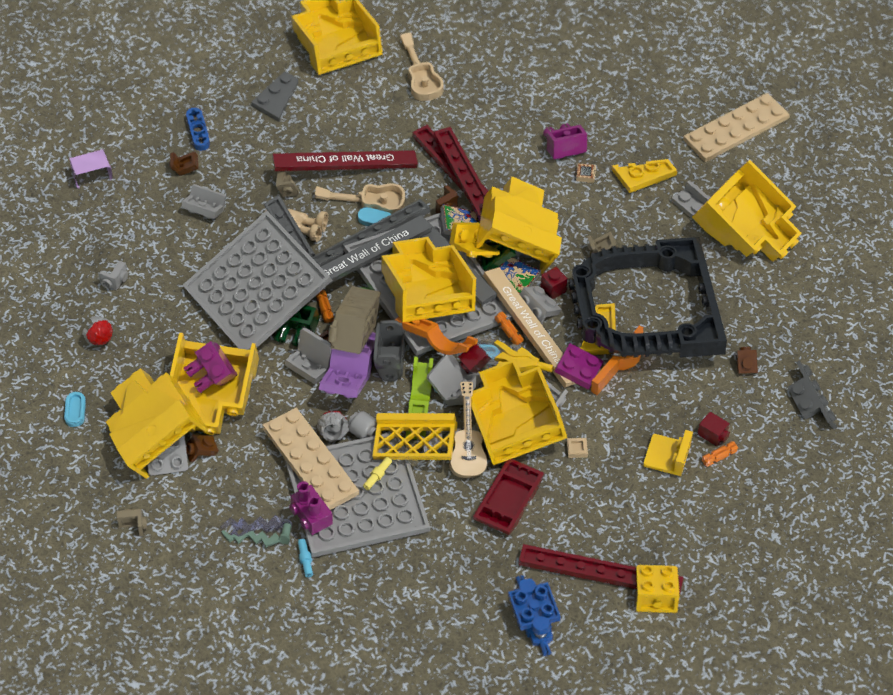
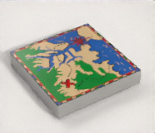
M445 204L440 208L443 233L451 236L453 222L478 223V218L474 211Z
M513 257L500 266V269L519 294L524 287H532L541 274V270Z

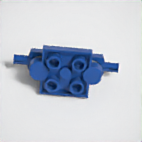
M523 575L521 577L518 576L516 581L519 587L509 591L508 597L520 631L525 630L533 646L541 647L543 656L550 655L552 652L548 643L553 641L551 623L558 622L561 618L548 582L536 585L534 580L530 578L524 579Z

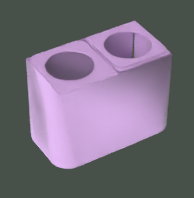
M103 150L69 158L77 188L79 186L76 182L75 174L78 175L107 167L110 180L113 178L112 169Z

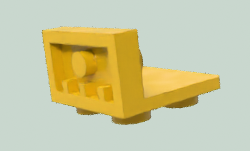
M453 222L449 244L454 245L457 251L465 252L466 256L476 258L477 255L491 258L493 255H500L499 250L486 243H483L480 248H476L480 223Z
M685 430L684 436L679 437V440L653 434L643 466L682 476L693 432Z
M637 565L636 612L677 613L679 604L678 567Z

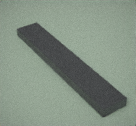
M433 226L431 232L420 237H429L435 247L450 245ZM463 258L476 277V301L483 306L495 299L497 293Z

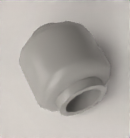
M361 411L359 413L355 412L348 421L349 431L359 439L376 435L377 421L371 415Z

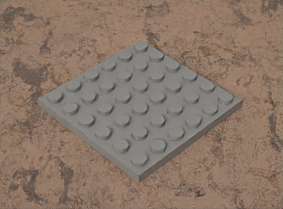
M265 211L187 280L183 286L238 348L250 350L252 343H255L256 347L261 345L333 280L268 211Z
M392 432L386 433V434H381V436H382L383 438H386V437H388L390 434H392ZM375 436L326 446L359 489V495L330 510L333 515V524L314 535H311L308 529H304L312 558L430 532L428 518L409 460H392V463L384 471L385 475L381 480L376 481L370 490H366L363 484L371 476L372 470L383 461L373 460L372 457ZM397 437L389 441L393 447L400 442ZM384 445L379 449L378 453H386L390 449ZM403 445L397 451L399 453H405V446ZM285 460L293 492L296 493L298 492L297 485L302 481Z

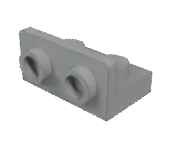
M689 180L686 182L685 189L673 196L671 202L694 220L692 216L711 197Z

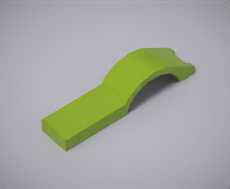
M414 357L408 413H428L432 385L427 380V375L433 369V358L429 359V363L418 362V357ZM406 431V437H407L408 435L411 434L410 431ZM422 431L419 435L425 438L426 431Z

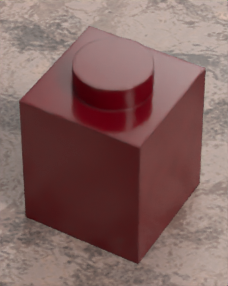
M556 266L541 275L540 287L544 289L551 299H555L567 292L568 278Z
M479 344L473 345L467 352H463L458 356L462 362L460 366L467 373L469 371L478 373L492 359Z
M709 412L699 424L697 435L718 446L721 441L725 442L729 437L730 423Z

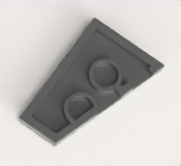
M284 71L251 102L252 107L279 122L289 99L299 83L298 78Z

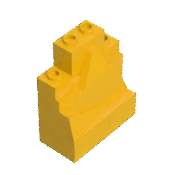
M359 0L300 1L301 13L291 16L293 31L308 51L311 66L318 75L383 55L379 24Z
M751 160L747 161L692 216L709 235L723 246L732 245L746 257L751 253L755 255L761 250L772 262L777 258L781 260L788 253L787 248H793L799 242L797 238L802 234L789 221L794 215L792 211L796 206Z
M514 177L509 179L503 190L492 186L484 196L476 248H480L486 239L492 240L541 260L540 270L541 274H543L559 256L562 237L557 236L558 213L542 207L544 190Z
M429 237L393 242L392 254L382 256L381 272L385 277L386 284L395 296V311L402 322L475 311L476 277L454 245L435 247Z
M179 333L170 376L176 379L208 429L204 432L198 426H195L188 432L201 431L207 435L220 434L224 413L230 416L244 415L252 379H255L259 362L256 344L252 343L250 350L220 346L238 375L223 386L213 384L200 393L196 389L197 387L194 386V383L207 375V370L203 368L192 377H189L184 367L197 359L195 352L206 344L185 341L184 334Z
M516 359L479 372L484 387L473 391L471 409L493 465L568 438L558 407L540 366L521 373Z
M140 368L111 392L121 410L114 413L106 421L111 432L109 435L126 465L146 479L150 476L144 467L193 427L198 426L204 432L208 430L176 379L168 373L158 377L154 382L151 376Z

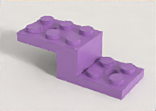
M372 332L360 354L332 349L330 367L320 382L319 390H323L328 394H341L346 398H357L371 374L376 333Z

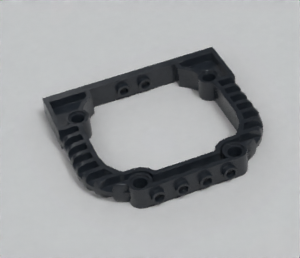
M700 237L655 240V245L649 246L647 243L639 247L638 244H634L633 247L622 245V248L611 246L609 250L601 248L599 252L591 253L590 257L586 260L584 259L582 264L573 267L572 279H569V290H573L571 292L572 304L575 303L574 315L575 317L578 316L577 329L581 330L582 338L585 342L595 343L599 348L602 346L608 349V352L614 354V352L621 354V357L632 355L633 358H637L638 355L649 357L650 354L661 356L664 353H667V355L679 353V357L684 358L726 354L727 339ZM657 266L664 272L675 269L690 277H698L699 294H702V307L706 308L707 315H704L702 319L693 325L684 323L679 325L678 330L636 334L622 333L609 328L607 319L603 315L596 313L592 291L596 285V277L605 271Z

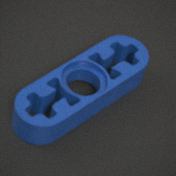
M190 108L186 112V117L194 148L199 151L207 150L210 146V140L202 111L199 108ZM193 115H196L197 121H194ZM197 127L202 128V130L199 132H196L193 129Z

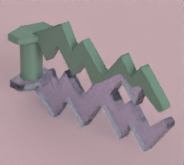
M277 515L269 522H266L260 516L251 525L243 517L238 522L230 517L220 528L222 534L229 542L235 539L239 544L246 537H250L255 544L263 541L265 547H268L278 542L289 544L290 530L293 523L289 519L282 520ZM230 525H232L235 528V530L233 529L231 534L227 533L223 529ZM260 526L266 533L273 527H275L276 531L281 526L283 527L280 536L275 532L270 538L263 531L256 536L254 531ZM242 528L244 531L238 534L236 531Z

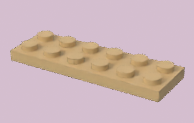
M766 93L684 135L683 140L704 162H707L789 119L790 114L773 97Z
M297 407L263 424V430L299 479L308 482V485H312L330 510L359 495V489Z

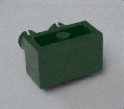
M304 305L277 330L274 340L277 342L282 340L281 343H285L289 330L296 329L292 345L298 347L300 330L305 327L315 333L320 319L317 308Z

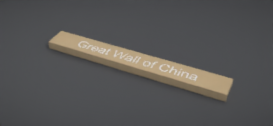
M500 267L485 271L483 274L484 279L497 293L500 301L547 364L553 365L552 372L562 386L565 388L576 384L554 372L563 353Z

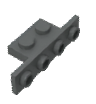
M800 360L796 363L804 377L788 386V389L801 415L806 420L822 411L833 429L838 428L835 420H837L835 414L831 409L828 410L827 408L829 404L823 394L820 395L819 393L821 388L818 382L811 378L813 372L808 365L804 366Z

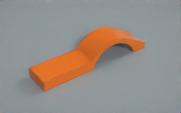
M399 317L395 319V321L402 323L403 330L426 338L429 344L442 354L453 355L467 352L470 347L478 343V339L468 336L462 343L450 341L443 335L437 323L427 319L402 322Z
M639 325L634 333H643L644 327ZM613 355L592 380L591 392L598 395L619 370L634 367L639 362L641 355H638L637 358H633L632 355H627L626 357Z

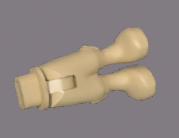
M288 209L301 232L308 236L310 240L318 242L322 237V232L324 233L326 230L328 212L321 211L317 218H309L306 213Z

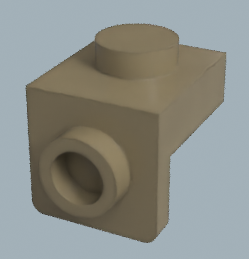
M611 231L595 240L591 235L587 237L589 240L587 246L591 253H597L601 248L609 250L611 246L618 248Z
M141 509L117 511L119 528L138 527L139 537L143 536V529H147L146 517H142Z

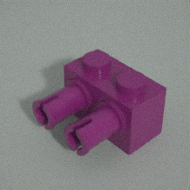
M566 123V126L562 124L558 130H554L552 127L544 129L543 135L547 138V151L553 159H561L566 156L587 152V133L581 125L570 126Z
M212 341L195 352L197 359L184 367L189 377H192L203 368L207 370V375L194 383V386L197 387L196 389L200 393L213 384L223 386L238 375L218 343Z
M302 481L297 485L298 492L290 495L291 504L289 507L291 512L300 518L302 527L305 530L308 529L311 535H314L333 524V515L313 486L308 485L309 483L306 481Z

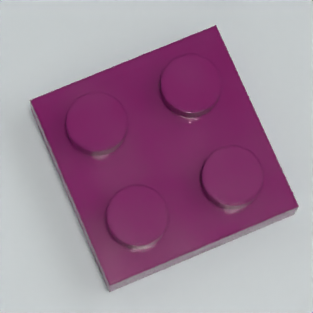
M569 343L554 372L589 390L592 380L597 375L603 360Z

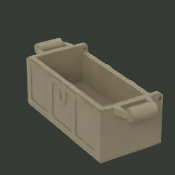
M354 286L350 288L335 313L333 324L330 325L328 341L331 342V349L356 354L362 352L376 327L380 291Z

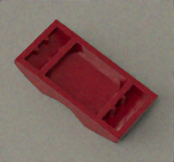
M513 459L507 460L475 512L473 520L510 535L518 525L527 505L535 496L544 477V472Z

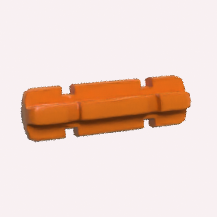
M321 290L316 295V298L319 302L323 320L325 323L333 322L334 315L331 311L327 293L325 290Z
M503 311L494 317L497 323L501 324L500 327L506 335L512 338L511 341L515 346L524 341L523 337L517 334L518 331L512 322L506 319L507 316Z
M734 441L726 444L727 446L723 445L712 451L711 454L704 455L702 462L705 466H710L714 464V461L716 463L728 457L729 453L731 455L736 453L738 446Z

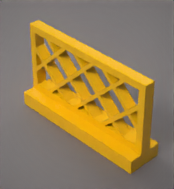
M377 413L373 460H384L386 457H389L391 460H452L455 431H457L455 413ZM381 431H391L392 434L383 438ZM403 431L411 432L406 438L400 435ZM422 431L431 432L424 439L419 435ZM442 431H450V434L444 439L439 435ZM416 436L420 442L412 447L408 442ZM397 437L400 442L393 447L389 441ZM436 437L440 442L432 447L428 441ZM384 445L390 449L386 453H378L379 449ZM403 445H406L409 448V450L405 453H399L397 451ZM423 445L429 449L425 453L416 451ZM443 445L448 448L447 453H438L436 451Z

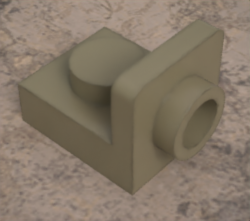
M277 171L276 187L281 196L290 197L298 195L299 190L291 176L286 171Z

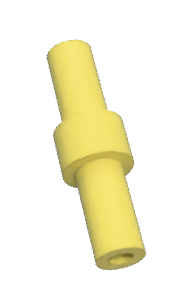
M386 457L378 467L376 466L372 470L371 476L363 484L366 490H370L375 482L380 481L385 475L384 471L392 463L389 457Z

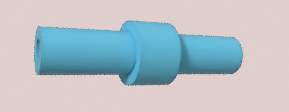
M300 539L298 540L300 564L303 565L305 577H312L311 553L308 552L306 540Z

